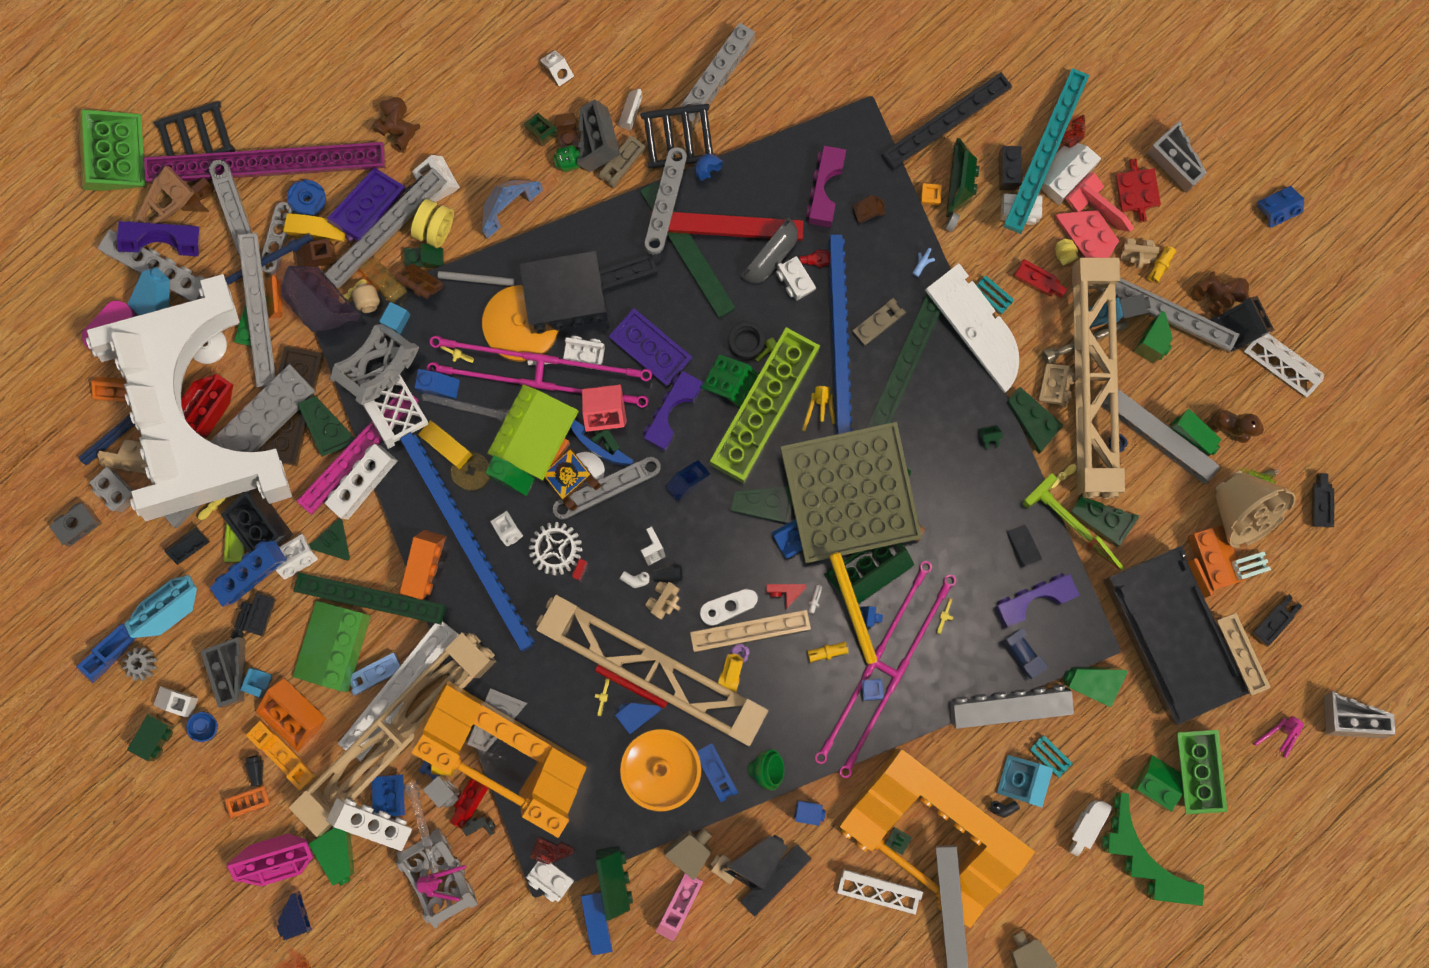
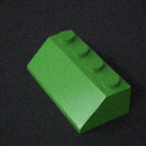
M1219 731L1178 732L1177 740L1185 814L1227 812Z

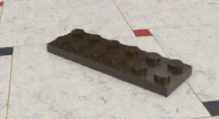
M284 346L278 375L290 364L316 390L324 355L322 353ZM300 409L260 447L259 452L276 449L282 464L298 465L307 427Z

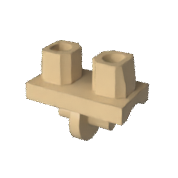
M1127 238L1120 254V260L1136 263V268L1142 269L1143 264L1155 262L1156 256L1159 253V247L1155 246L1153 240H1145L1142 245H1136L1135 239Z
M660 581L655 591L660 593L661 596L658 601L652 597L649 598L645 606L651 611L650 613L662 620L665 613L670 615L673 609L680 610L681 607L676 605L680 599L676 596L680 589L670 582L667 584Z

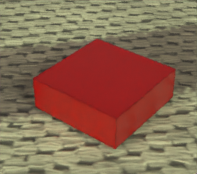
M578 560L572 574L574 579L581 581L588 565L587 561Z

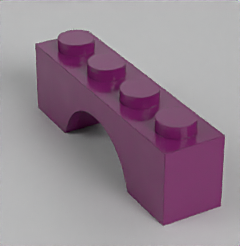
M824 146L823 152L819 151L817 163H820L819 170L815 169L813 181H817L816 188L812 187L810 199H813L812 206L808 205L806 217H810L809 224L831 228L836 204L825 194L824 185L831 177L842 174L846 154L845 149Z

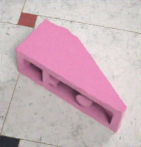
M686 873L684 874L655 931L656 933L674 941L703 881L697 878L693 880Z

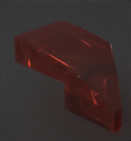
M1081 115L1071 121L1072 128L1065 132L1060 143L1061 145L1071 148L1085 138V115Z
M538 837L530 858L549 865L571 855L575 849L560 842L554 845Z

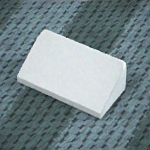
M636 89L628 94L618 127L632 130L643 98L641 89Z

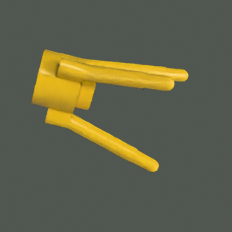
M817 386L815 387V393H811V402L802 431H806L815 401L821 405L820 421H824L825 405L829 403L832 424L836 423L833 395L830 394V387Z

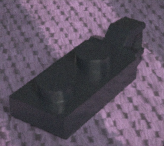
M1328 473L1317 474L1316 483H1313L1312 527H1334V488H1332V484H1328Z

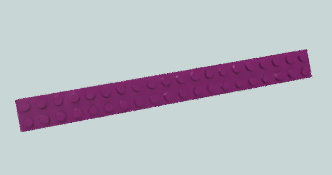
M383 142L144 158L145 181L149 184H153L165 166L171 167L183 181H199L203 177L206 180H213L209 167L216 160H222L229 165L233 178L367 170L374 167L376 169L386 168L385 145ZM218 165L215 168V173L222 175L225 172L224 166Z

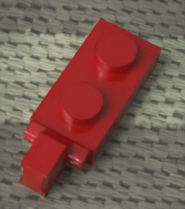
M1025 259L1022 260L1013 276L1051 297L1054 294L1062 298L1067 291V288L1059 285L1060 281L1056 279L1055 275Z
M471 778L454 805L456 807L455 814L450 823L462 829L489 788Z

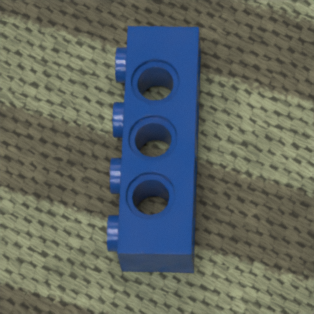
M264 540L258 543L253 552L242 556L241 562L233 564L228 568L229 572L215 579V583L210 586V589L222 607L237 602L287 561L275 541L266 542Z

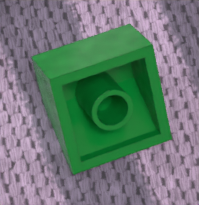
M1161 311L1151 321L1133 351L1151 363H1155L1158 359L1162 360L1164 355L1166 356L1172 348L1169 344L1173 337L1164 311Z
M1151 755L1131 789L1165 811L1172 812L1183 794L1181 773Z

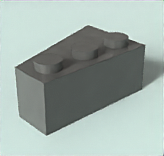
M596 99L581 107L579 120L581 141L578 142L580 158L577 159V164L592 172L619 156L620 151L608 107Z
M237 637L201 650L218 708H227L243 702L244 691L240 689L245 680V638Z

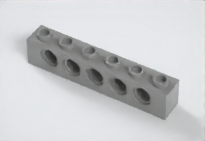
M739 22L680 107L698 104L710 105L755 42V32ZM700 112L689 114L692 130L701 118ZM677 115V120L682 123L681 115Z
M110 229L97 248L105 255L139 274L159 263L158 269L166 277L169 278L170 274L175 272L174 278L170 279V291L190 302L202 299L199 288H202L200 280L205 278L200 275L197 277L191 275L192 271L184 266L181 268L175 266L176 262L168 257L162 259L159 257L160 253L151 248L149 250L142 248L139 253L118 252L117 232ZM143 254V258L137 261L138 256ZM192 281L191 286L185 288L186 283Z

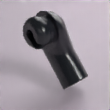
M993 801L990 804V811L1002 818H1006L1020 810L1016 801L1008 805L1001 804L999 801Z

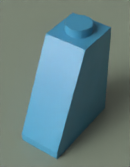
M157 267L142 271L127 305L138 315L169 308L170 279Z

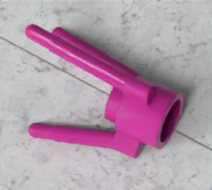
M1290 716L1288 720L1283 718L1278 725L1255 741L1254 745L1257 746L1284 727L1283 732L1288 736L1283 742L1280 752H1283L1286 748L1283 757L1287 758L1304 724L1294 716Z
M466 865L420 877L417 880L418 892L426 893L427 897L460 901L459 897L435 892L438 888V883L442 882V879L436 878L466 869Z

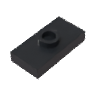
M196 526L164 550L178 565L210 541Z
M256 593L243 631L264 637L276 599Z

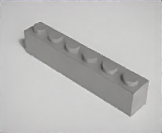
M1054 685L1053 689L1036 687L1033 688V691L1028 692L1020 689L1015 690L1011 694L996 692L994 696L979 694L975 695V698L967 699V697H956L954 701H950L951 723L956 729L1074 714L1072 691L1065 687V685Z

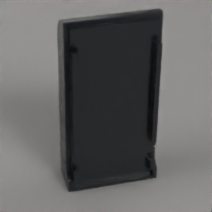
M1182 546L1103 580L1165 713L1176 725L1249 693L1192 574Z

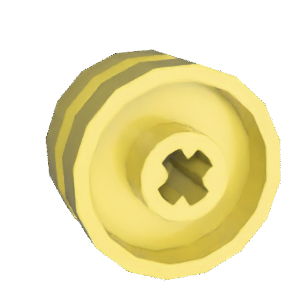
M425 199L415 214L411 227L412 238L421 242L426 240L428 245L439 248L450 232L454 218L453 209L444 205L439 207L437 202Z

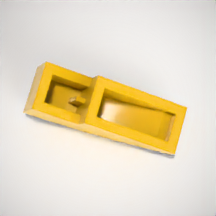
M287 213L283 232L292 237H303L310 233L314 240L329 238L330 241L344 242L346 234L328 223L327 218Z
M430 420L429 424L418 435L460 470L472 454Z

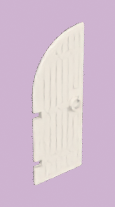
M958 263L925 289V291L996 384L1005 393L1014 383L1019 369V351L1016 340L1000 316L993 317L992 314L995 312V309L973 281L969 284L965 279L969 275Z

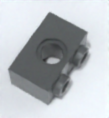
M78 503L70 508V512L57 517L49 527L62 545L71 547L102 523L89 505ZM77 519V526L73 528L72 522Z

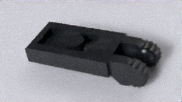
M1290 594L1277 604L1252 632L1266 647L1271 645L1295 618L1294 615L1302 607L1300 603H1297L1289 612L1285 609L1286 605L1293 598Z

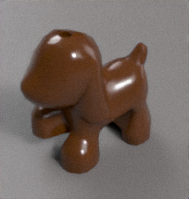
M392 97L380 102V109L386 116V121L377 119L372 126L375 132L383 136L387 132L399 136L395 140L393 148L400 153H404L409 140L413 138L415 131L421 126L420 124L413 125L404 121L403 117L406 114L407 106L401 98Z
M1212 271L1203 281L1193 286L1191 295L1195 301L1199 302L1204 298L1205 293H1208L1214 300L1213 304L1209 307V311L1214 316L1219 317L1224 311L1223 305L1231 307L1234 302L1243 303L1244 300L1249 298V282L1244 278H1234L1224 284L1215 275V271Z
M1228 410L1216 411L1212 413L1211 420L1208 423V427L1213 432L1217 433L1223 429L1234 435L1240 443H1246L1250 440L1251 436L1256 437L1264 432L1261 420L1251 413L1236 415Z

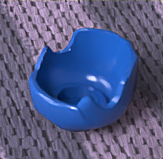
M711 153L702 155L695 165L696 178L700 181L711 178L710 172L712 170L719 171L723 166V160Z
M208 712L193 714L186 724L188 736L196 742L211 740L216 735L218 729L216 719Z

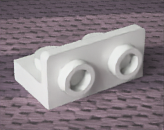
M797 256L783 264H777L776 274L781 282L784 280L787 285L786 291L790 297H794L797 301L816 290V286Z
M303 534L279 547L287 561L279 566L276 572L283 579H287L318 560Z
M543 856L526 877L529 880L528 884L536 890L538 888L545 892L544 896L552 902L555 900L559 902L574 882V879Z

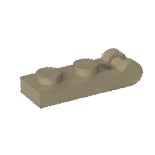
M630 135L619 149L620 155L610 160L598 177L603 181L606 180L612 188H615L645 151L646 146ZM612 170L616 172L614 177L609 174Z
M894 298L852 331L864 347L906 314L903 308L900 309L897 305L898 302ZM890 309L895 313L892 317L887 313Z

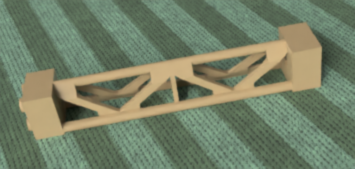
M1080 258L1072 266L1077 495H1083V498L1094 499L1099 497V495H1102V499H1113L1125 492V468H1120L1115 287L1120 281L1119 258ZM1088 289H1104L1092 309L1088 311ZM1104 303H1108L1109 359L1089 329ZM1089 354L1103 373H1090ZM1090 381H1106L1093 402L1090 403ZM1107 395H1110L1111 452L1091 423ZM1092 447L1107 468H1092Z
M558 595L549 599L545 607L548 610L544 616L541 615L536 623V626H538L537 631L750 747L769 710L624 633ZM575 618H577L591 645L589 649L565 637ZM590 623L643 651L642 654L605 657L589 627ZM655 661L645 680L622 668V665L625 663ZM659 664L663 667L675 690L674 696L650 683ZM676 669L728 698L727 701L689 704L673 674V670ZM743 706L732 727L705 713L707 709Z
M461 632L445 651L289 807L316 837L327 833L333 828L326 819L336 799L345 800V798L354 800L414 739V732L424 716L417 723L414 722L434 702L447 680L451 683L454 682L456 686L463 689L473 678H481L496 662L493 658L495 654L488 647H482L479 644L481 640L474 633ZM449 655L454 659L429 676ZM449 673L450 675L406 717V711L418 692L441 675ZM404 702L392 720V725L385 723V719ZM378 727L382 729L380 733L360 746ZM381 742L382 744L338 786L337 781L349 762L373 744ZM386 751L385 755L372 767V769L349 792L345 793L355 783V781ZM334 772L335 774L324 789L323 794L318 787Z

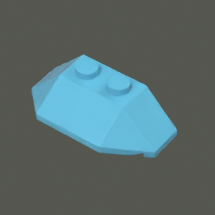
M190 575L169 580L139 603L130 619L124 623L130 637L162 635L193 611L197 588Z

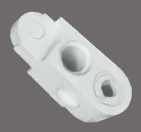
M744 589L709 601L701 608V619L709 626L721 624L754 608L758 600L757 594L753 590ZM728 601H733L736 604L734 611L730 612L725 609V604ZM709 610H714L716 615L710 617L708 615Z
M1092 801L1087 805L1071 831L1073 832V842L1069 853L1077 857L1084 847L1091 849L1110 814L1111 805L1104 801Z

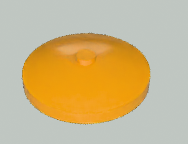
M523 285L511 286L498 292L488 302L483 313L482 329L485 339L491 348L521 353L545 354L552 347L559 331L550 330L542 334H531ZM498 354L511 361H528L522 357Z
M664 729L648 731L634 739L627 747L621 761V780L627 794L638 805L653 811L672 810L683 805L695 793L701 778L700 758L695 747L683 735Z

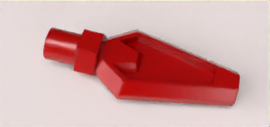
M818 249L813 254L800 256L801 264H814L821 268L830 265L831 255L827 250Z

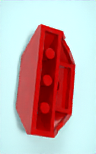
M218 374L193 381L181 399L186 422L204 439L211 433L231 401L233 384Z

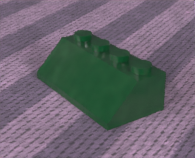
M901 543L856 552L843 560L858 604L915 566L908 550ZM834 568L824 573V575L845 603Z

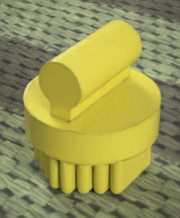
M1063 239L1057 242L1055 248L1056 256L1063 266L1079 259L1077 255L1078 249L1073 240Z

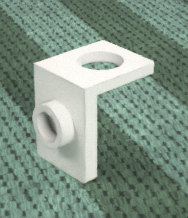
M556 50L540 60L551 72L558 86L574 77L565 58ZM560 69H566L567 71L564 78H558L557 76Z

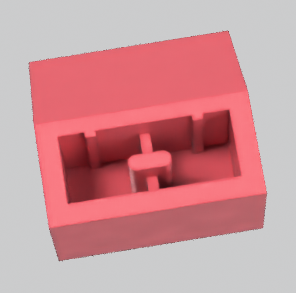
M621 384L582 389L583 418L586 432L621 428L626 425L627 419Z

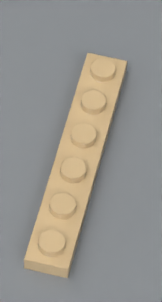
M803 610L690 632L693 650L698 652L811 630L808 612Z

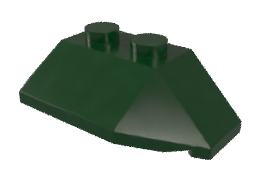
M960 138L956 139L953 149L946 217H950L953 212H957L969 203L973 195L977 193L978 184L974 183L975 177L979 175L980 166H977V158Z

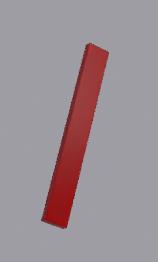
M673 212L668 232L771 239L786 219ZM792 220L798 230L797 241H802L803 221Z

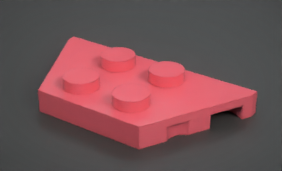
M1098 210L1057 214L1055 217L1069 239L1073 240L1082 258H1109L1119 242Z

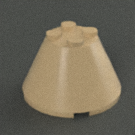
M1241 470L1235 472L1226 483L1222 482L1216 487V500L1228 543L1234 548H1239V545L1243 543L1248 546L1269 534L1285 519L1283 514L1287 509L1292 510L1296 500V496L1291 490L1243 473Z

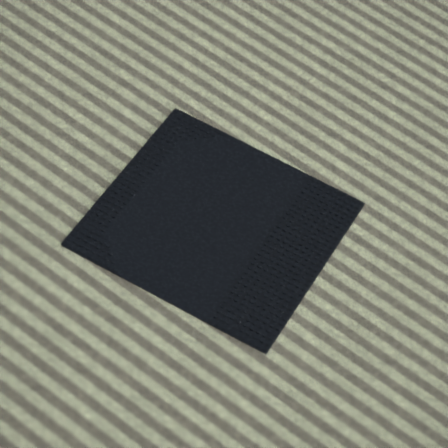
M872 96L718 156L723 160V166L719 171L712 170L710 172L711 178L700 181L695 176V166L685 169L674 210L680 213L787 219L789 217L791 220L803 221V239L796 242L791 251L782 260V264L796 256L800 260V256L813 254L818 249L829 251L828 241L830 235H842V239H845V246L843 248L845 250V257L843 262H846V269L844 271L846 281L844 285L847 286L845 294L847 304L845 309L848 310V316L846 317L848 328L846 332L849 333V339L847 340L849 352L847 356L850 357V363H848L850 375L848 380L851 381V387H849L851 399L849 404L852 405V411H850L852 423L850 428L853 431L867 428L926 298L927 292L925 289L951 270L904 164L902 163L892 170L881 156L884 151L895 144ZM824 146L846 150L842 174L831 177L824 185L825 194L836 204L831 228L809 224L810 217H806L808 205L812 206L813 199H810L811 188H816L817 181H813L815 169L819 170L820 163H817L819 151L823 152ZM655 182L430 270L427 273L437 279L438 271L514 278V286L523 285L520 264L596 251L600 271L648 255L650 253L646 251L645 239L652 210L640 191ZM871 195L881 198L885 204V215H877L863 223H859L852 205ZM690 234L735 306V310L719 319L667 236L663 251L660 254L652 255L658 271L657 274L603 291L608 321H603L600 324H585L580 329L573 326L560 330L552 347L543 354L563 359L566 346L565 338L578 336L585 341L597 339L604 344L603 366L622 369H645L608 337L633 308L692 356V360L682 371L702 381L703 384L718 355L749 364L760 374L772 352L766 354L758 362L756 358L752 360L739 359L732 354L729 348L730 331L741 322L757 324L765 335V341L774 338L777 343L787 327L820 345L819 352L745 483L743 484L710 466L712 456L740 407L735 406L726 397L702 388L694 403L683 402L676 405L668 417L669 426L675 436L664 452L644 440L645 435H643V432L648 424L651 425L653 423V415L656 409H661L664 404L662 399L666 392H671L674 386L672 382L666 387L653 375L650 380L644 381L639 377L627 376L623 373L560 363L544 364L543 382L578 389L621 384L623 396L624 394L637 397L646 395L649 399L646 407L641 408L637 404L624 402L627 419L626 425L621 428L608 430L621 448V452L631 458L634 463L647 457H655L661 465V470L655 477L564 520L557 518L553 513V505L561 498L545 478L541 480L532 476L535 480L527 496H524L492 481L485 474L493 458L487 452L522 388L520 384L453 373L452 375L441 373L460 380L457 399L418 393L415 389L418 369L427 370V365L431 362H437L439 365L453 367V369L515 379H535L536 365H528V361H511L497 353L455 347L461 350L462 354L473 357L474 361L471 363L462 358H457L456 362L452 361V353L441 349L440 346L434 348L430 345V339L435 335H439L442 339L455 340L458 343L490 347L482 329L484 310L494 295L511 286L438 279L444 283L442 290L433 295L431 294L428 299L414 294V291L410 288L403 287L400 283L377 291L380 303L373 312L363 313L357 310L354 301L316 315L311 319L332 373L334 364L349 358L357 352L368 339L373 327L381 324L380 319L390 302L406 309L411 316L400 335L410 343H415L419 346V349L408 369L405 367L400 375L411 394L419 400L417 404L427 421L431 420L472 454L470 459L459 470L418 435L423 428L412 433L421 441L419 444L425 448L427 452L425 455L430 457L433 462L431 465L437 469L439 473L437 476L442 478L443 486L450 492L449 497L454 499L455 507L462 513L461 518L466 520L467 528L473 532V539L478 541L479 549L485 553V560L490 562L491 570L497 574V581L502 583L503 591L509 595V602L514 604L516 614L518 613L523 620L521 623L526 625L529 630L527 632L528 635L533 637L535 641L533 644L535 646L524 652L517 645L401 439L394 442L395 446L389 449L383 440L378 444L398 461L375 488L405 566H407L414 536L423 530L446 536L437 564V572L432 580V592L423 600L446 605L442 621L458 634L461 632L474 633L481 640L479 644L482 647H488L495 654L493 658L496 660L481 678H473L463 690L484 702L491 688L528 703L514 720L584 760L586 763V771L568 812L569 822L559 838L524 819L521 814V806L492 790L525 878L543 856L574 879V882L598 872L596 850L620 846V851H625V857L628 860L678 839L688 830L691 832L697 831L838 772L845 765L850 754L854 752L882 699L863 701L861 689L833 740L834 743L827 754V761L823 764L815 761V755L820 752L826 739H829L861 681L862 674L868 663L862 652L847 606L824 575V573L833 568L830 558L805 563L803 550L795 556L786 558L780 551L771 533L786 523L731 512L735 491L789 486L781 446L836 435V424H832L829 403L825 405L824 421L821 422V405L817 404L816 401L806 431H802L811 402V393H815V387L826 386L831 388L830 394L833 395L835 414L829 265L819 268L814 264H802L816 286V290L797 301L794 297L788 295L786 291L787 285L784 280L781 282L776 274L777 268L761 283L746 282L740 277L741 274L770 239ZM651 240L649 246L651 248H658L660 243L657 240ZM931 248L928 259L934 258L935 261L928 263L919 277H916L912 273L918 264V253L921 252L923 257L927 249ZM894 298L898 302L897 305L900 309L903 308L906 314L864 347L852 331ZM891 309L887 312L890 317L895 314ZM941 311L891 423L897 422L906 466L912 471L909 480L919 525L926 529L919 542L911 540L901 543L908 550L915 566L858 604L859 608L863 606L876 607V614L883 615L882 623L878 622L874 623V627H866L874 651L883 641L914 584L913 581L920 570V564L928 561L931 563L932 569L926 574L920 586L917 587L885 645V650L879 661L897 670L938 598L937 595L944 584V578L947 575H953L956 578V583L950 588L945 599H942L912 654L908 667L896 689L889 696L859 751L858 758L854 764L952 724L950 701H954L956 697H967V699L975 698V695L979 694L994 696L996 692L1011 694L1015 690L1020 689L1028 692L1033 690V688L1064 677L1071 667H1088L1121 652L1062 517L1041 500L1029 509L1022 504L1045 479L1020 423L1006 403L1009 399L1006 392L1004 393ZM743 330L736 336L735 343L741 351L750 352L757 347L758 338L753 331ZM386 335L385 338L388 342L389 347L391 338ZM434 338L433 342L438 345L439 340ZM397 342L395 343V347H400ZM384 357L369 360L366 365L365 375L384 366ZM431 365V370L436 371V366ZM643 372L645 378L650 376L648 372ZM334 381L354 434L357 437L372 420L363 405L356 401V396L337 381ZM394 385L391 393L398 394L403 387ZM534 388L577 409L579 412L574 420L585 427L582 394ZM380 394V397L374 399V401L383 404L386 395ZM389 397L388 403H389L394 397ZM640 398L639 402L641 404H645L646 400L644 398ZM408 414L401 420L402 422H406ZM412 415L409 423L417 424L422 420L420 416ZM396 425L392 429L394 435L402 432L404 426ZM998 425L1002 431L1003 439L999 440V447L995 445L994 441H990L989 449H987L979 436L978 429ZM570 427L565 439L569 440L570 445L564 453L570 448L575 454L581 452L592 453L579 441ZM598 430L587 431L584 436L591 440L594 437L593 434ZM605 439L597 443L598 446L608 452L603 444L606 441ZM601 459L605 469L604 478L628 467ZM374 461L370 464V470L375 468ZM648 462L645 466L648 472H654L657 468L654 462ZM561 504L557 508V512L561 515L566 514L568 511L565 504ZM793 504L789 522L796 519ZM506 511L510 514L523 535L516 543L509 546L503 543L490 522ZM555 522H558L561 529L565 523L567 525L566 531L570 527L574 529L571 535L578 533L579 536L575 541L581 540L582 544L576 547L582 548V552H576V554L580 555L581 559L588 563L581 581L573 578L572 574L576 566H573L572 563L569 564L570 572L566 567L563 568V575L560 574L559 569H557L556 575H552V569L546 574V567L539 570L538 566L540 563L533 564V560L537 557L531 558L529 555L535 552V550L529 549V546H535V543L530 540L531 538H538L534 534L535 531L539 534L543 533L540 529L541 526L548 530L547 523H551L552 528H555ZM1026 524L1042 560L1022 568L1007 531ZM652 527L663 547L666 557L648 566L641 550L652 545L646 530ZM551 534V537L555 541H560L562 539L564 540L567 538V536L563 534ZM546 539L541 543L540 554H543V551L548 547ZM550 541L553 545V550L551 551V553L555 552L561 557L558 550L560 545H554L553 542ZM571 543L563 551L566 559L571 553ZM854 553L842 555V559L845 560ZM555 556L544 560L549 564L561 563L558 557ZM574 558L573 561L578 563L579 559ZM674 563L676 565L680 564L683 579L678 580V583H670L680 589L676 595L680 598L676 605L681 608L679 611L673 609L670 615L665 613L661 620L650 613L651 611L645 606L649 598L652 597L658 601L661 596L660 593L655 591L660 581H654L653 570ZM927 564L922 565L923 570H929V566ZM624 571L632 576L639 575L641 572H647L650 576L649 583L639 588L631 587L620 580V577ZM1063 573L1064 576L1071 575L1080 596L1060 605L1046 597L1034 598L1027 607L1026 620L1004 629L995 609L996 606L1000 605L999 600L1008 596L1010 600L1017 597L1016 593L1024 589L1030 592L1035 589L1034 585L1042 581L1048 584L1053 581L1052 577ZM948 577L947 583L952 584L953 579ZM766 584H806V590L786 609V594H782V597H770V594H766ZM816 585H821L822 591L818 600L819 607H816L814 614L808 612L810 608L808 602L812 600ZM744 589L753 590L757 594L758 600L754 608L721 624L709 626L701 619V608L709 601ZM558 595L580 609L716 683L719 681L720 674L723 673L727 655L730 654L731 648L735 647L736 644L694 652L690 632L803 610L808 612L811 630L740 643L748 647L750 654L748 655V660L742 664L736 693L769 710L749 747L669 702L665 709L661 707L662 710L635 732L629 734L615 716L619 713L617 709L625 702L628 705L630 703L658 705L610 679L606 692L608 694L607 702H604L602 715L597 716L601 701H599V698H595V694L603 693L606 679L603 675L595 672L598 664L537 631L538 626H536L539 617L541 615L544 616L548 610L545 607L549 599ZM951 598L952 602L948 613L949 616L953 617V620L947 619L941 634H938L937 631L942 620L940 619L941 613L945 611L947 601ZM728 601L725 604V609L730 612L734 611L736 604L733 601ZM709 610L708 615L714 617L716 612ZM575 618L565 637L589 649L591 645L577 618ZM427 622L429 629H431L434 623ZM590 623L589 627L605 657L642 654L643 651ZM1021 628L1028 634L1024 638L1037 656L1040 655L1049 667L1033 679L1026 677L1017 661L1001 642ZM846 641L848 654L834 656L830 660L821 659L809 662L807 650L821 648L825 644L833 645ZM449 655L443 661V665L445 666L454 659ZM655 661L625 663L622 665V668L645 680ZM659 664L650 683L674 696L675 690L663 667ZM875 667L867 680L882 679L883 695H885L892 676ZM676 669L673 670V674L689 704L727 701L728 698ZM743 706L707 709L705 713L732 727ZM473 724L471 727V730L469 732L470 735L472 734L475 724ZM657 729L671 730L683 735L692 743L696 751L712 743L738 794L726 797L725 801L720 802L701 766L699 785L687 802L680 807L668 811L649 810L638 805L627 794L620 773L622 757L634 739L643 733ZM497 739L487 752L476 748L486 777L519 795V791L538 761L500 739ZM769 749L776 750L784 762V777L776 790L763 789L748 774L749 763L754 761L761 752ZM819 754L817 759L819 762H822L825 757L823 754ZM724 782L719 787L722 791L728 788V785ZM528 884L533 897L537 898L545 894L540 888L536 890Z

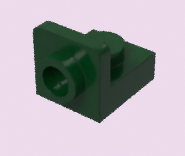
M608 429L598 430L593 434L594 437L591 440L595 444L604 439L606 440L603 444L608 452L613 451L615 453L617 449L622 451Z

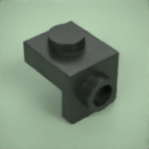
M486 816L478 820L476 817L465 823L467 827L462 829L466 836L471 835L483 826L490 836L496 833L494 830L496 828L495 823L490 817L487 818Z

